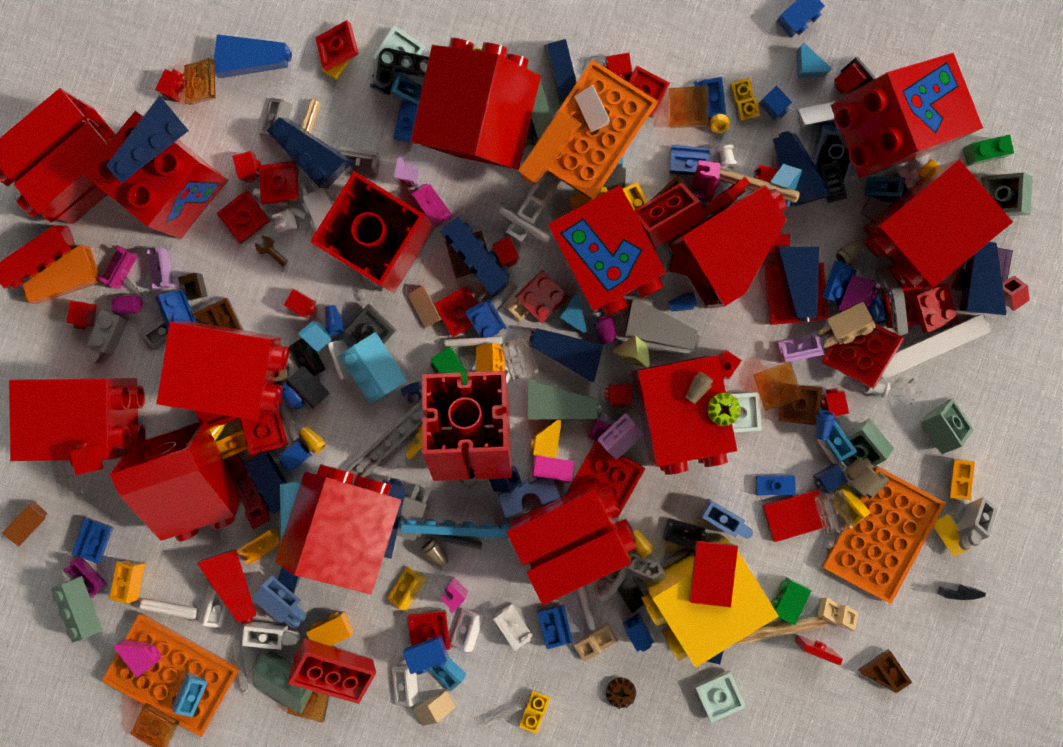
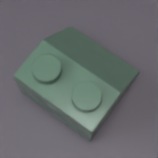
M1024 172L984 176L985 190L1008 216L1030 215L1033 176Z
M953 398L928 413L921 421L924 431L929 434L934 446L939 449L941 454L962 447L974 430Z
M871 419L858 424L845 434L857 451V453L845 459L849 466L859 456L863 460L867 458L876 466L886 461L894 449Z

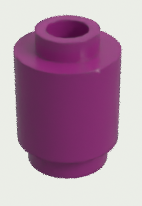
M136 294L117 296L115 299H112L111 308L114 314H137L143 308V302Z
M606 316L597 318V323L593 325L602 345L617 340V332L612 318L607 319Z

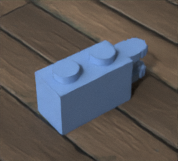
M709 498L698 514L735 538L737 534L746 539L753 536L752 529L744 524V519Z
M273 576L260 587L252 598L254 602L280 624L284 621L295 629L300 626L301 621L306 619V613L297 606L301 600Z

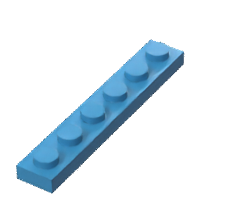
M405 518L404 521L400 520L399 530L401 533L509 538L506 532L511 524L501 523V526H493V523L482 522V525H475L471 521H463V524H456L452 520H444L443 523H438L433 519H424V522H419L414 518Z

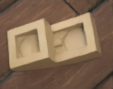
M821 598L817 616L842 628L855 631L859 613L847 605H839L829 598Z
M607 623L574 644V647L582 660L586 661L600 654L601 650L616 643L618 638Z

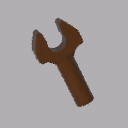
M261 236L267 242V246L262 248L261 245L255 243L257 252L261 255L268 253L282 267L285 266L288 261L274 249L273 244L275 241L270 237Z

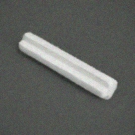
M143 599L140 603L141 610L188 619H195L198 613L197 608Z

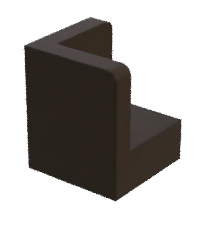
M192 273L178 277L179 285L185 286L188 300L208 296L202 274Z

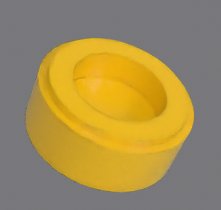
M723 114L714 115L710 119V129L715 133L727 131L729 129V118Z

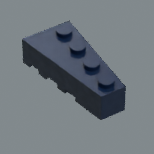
M158 96L104 167L119 184L123 183L189 130L161 96Z
M279 117L267 130L319 188H329L354 162L289 118Z
M458 216L440 232L486 290L493 296L510 282L508 279L510 274L503 266L500 268L495 263L498 261L491 251L487 253L483 248L485 246L484 242L479 237L475 238L471 233L473 229L467 222L463 223Z

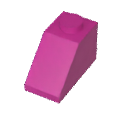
M123 640L114 646V649L136 677H139L162 659L159 650L152 646L151 643Z

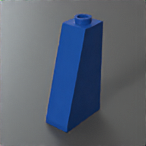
M217 34L212 73L217 78H226L288 68V62H291L292 51L283 42Z

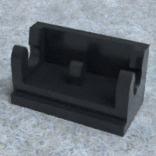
M668 517L662 538L665 541L695 550L696 540L704 541L706 532L705 528Z

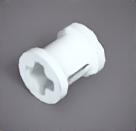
M725 145L716 149L720 156V168H727L737 164L733 156V145Z
M879 381L874 389L865 386V393L877 394L885 399L888 396L891 385L889 382L883 383Z

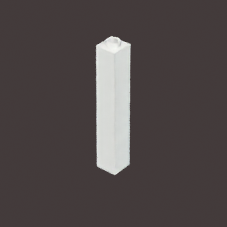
M983 314L974 315L898 349L880 380L887 379L989 333L988 320L983 317Z

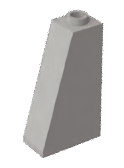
M636 298L631 299L624 337L632 338L636 335L644 341L694 350V346H698L700 337L697 335L698 330Z

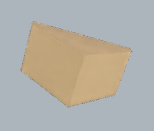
M445 690L414 707L413 710L423 726L438 723L456 706L448 691Z

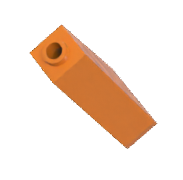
M560 110L518 170L522 173L521 178L528 183H538L582 124L567 112Z
M83 244L77 246L70 253L61 257L24 283L23 294L25 299L29 303L40 304L102 283V281L98 280L100 274L91 247Z

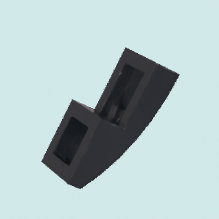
M962 584L959 585L958 591L939 586L937 593L944 598L954 600H974L986 596L985 592Z

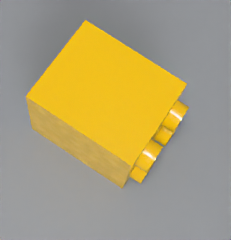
M722 534L713 539L712 541H710L715 543L732 544ZM695 551L664 569L665 578L660 583L644 582L649 593L641 597L657 627L666 622L669 626L661 631L678 661L689 657L696 668L779 617L739 551L737 553L731 608L689 602Z

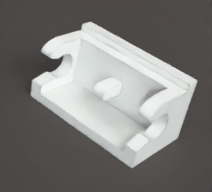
M512 603L494 614V621L514 651L531 640L532 633Z

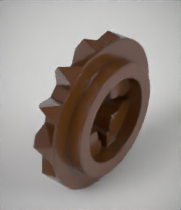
M615 678L606 688L607 700L618 709L628 708L629 705L634 703L637 696L634 684L627 678ZM623 686L624 693L627 694L623 695L620 700L619 695L616 694V692H620V689Z

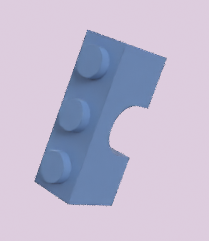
M537 477V480L532 482L529 479L522 481L511 493L501 492L498 494L505 517L524 511L522 498L527 493L538 495L542 504L560 498L555 481Z

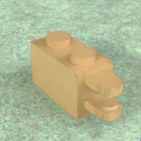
M861 302L828 318L829 326L817 331L816 334L821 338L834 332V336L822 342V346L826 348L838 342L839 344L850 343L855 339L854 337L872 332L876 325L864 302Z

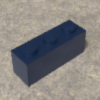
M266 451L246 462L244 470L246 475L250 479L252 478L256 484L254 487L259 495L262 494L264 497L266 508L274 514L280 510V484H285L287 481L269 451Z

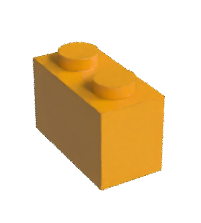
M334 612L327 616L328 619L323 622L321 620L315 621L310 624L311 628L306 632L309 640L328 646L343 641L354 633L345 612L340 614Z

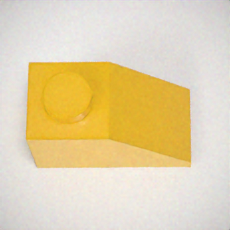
M556 419L539 432L535 439H531L530 450L534 451L533 455L556 458L561 419Z

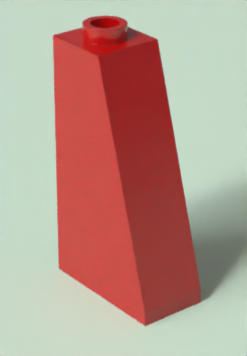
M232 549L197 561L198 567L236 622H241V624L251 622L253 620L252 617L257 615L237 550Z

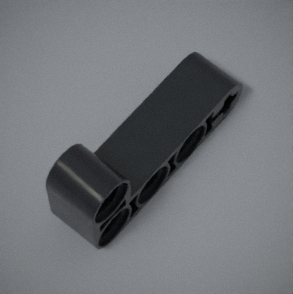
M384 48L376 57L373 82L378 88L385 89L393 82L395 72L425 78L426 72L421 69L420 63L428 64L429 57ZM383 54L390 57V63H385L382 60ZM401 59H407L410 66L404 67L401 64ZM379 74H385L388 82H381Z

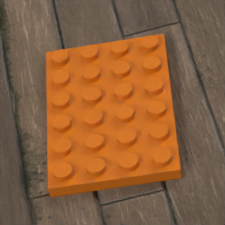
M591 60L558 110V112L560 110L567 112L582 125L548 168L547 172L589 199H595L654 110L658 101L596 61ZM592 85L610 120L608 125L593 132L590 131L574 96Z
M875 466L874 471L877 474L882 472L889 479L887 481L888 484L871 500L867 495L864 496L862 493L859 495V500L870 511V514L853 528L845 521L821 567L892 604L946 503L888 471Z
M138 614L124 640L151 643L152 646L159 650L162 659L139 677H136L117 653L102 682L202 737L240 670L239 667L145 614ZM186 673H191L208 681L193 717L174 714L172 709Z

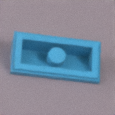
M835 420L828 440L825 441L839 461L842 462L857 453V451Z
M450 657L446 664L439 668L434 666L427 668L450 692L466 677V673Z
M186 673L172 705L174 714L193 717L208 681L191 673Z

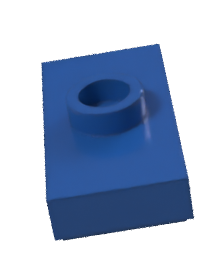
M402 101L393 136L394 140L412 144L410 141L418 110L417 104Z
M795 475L756 476V495H796Z

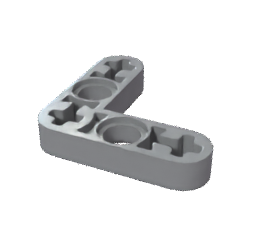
M886 266L875 269L877 282L889 298L894 332L900 336L908 334L903 290Z
M630 553L631 564L613 572L619 573L615 579H610L613 573L600 578L594 587V592L600 601L609 600L628 573L654 584L660 583L665 578L662 566ZM638 565H645L643 569L635 570Z

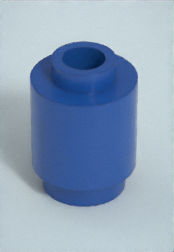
M288 383L283 385L282 398L290 410L293 408L298 410L303 407L305 400Z

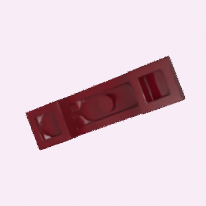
M235 454L224 462L246 509L244 513L252 529H256L269 521L270 515L264 504L265 500L262 494L259 495L254 487L256 484L245 473L244 461L239 454Z

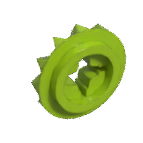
M720 393L710 400L708 415L714 423L728 426L735 423L740 416L741 406L738 399L733 395ZM720 404L724 406L730 405L728 408L730 416L726 413L718 415L722 410Z

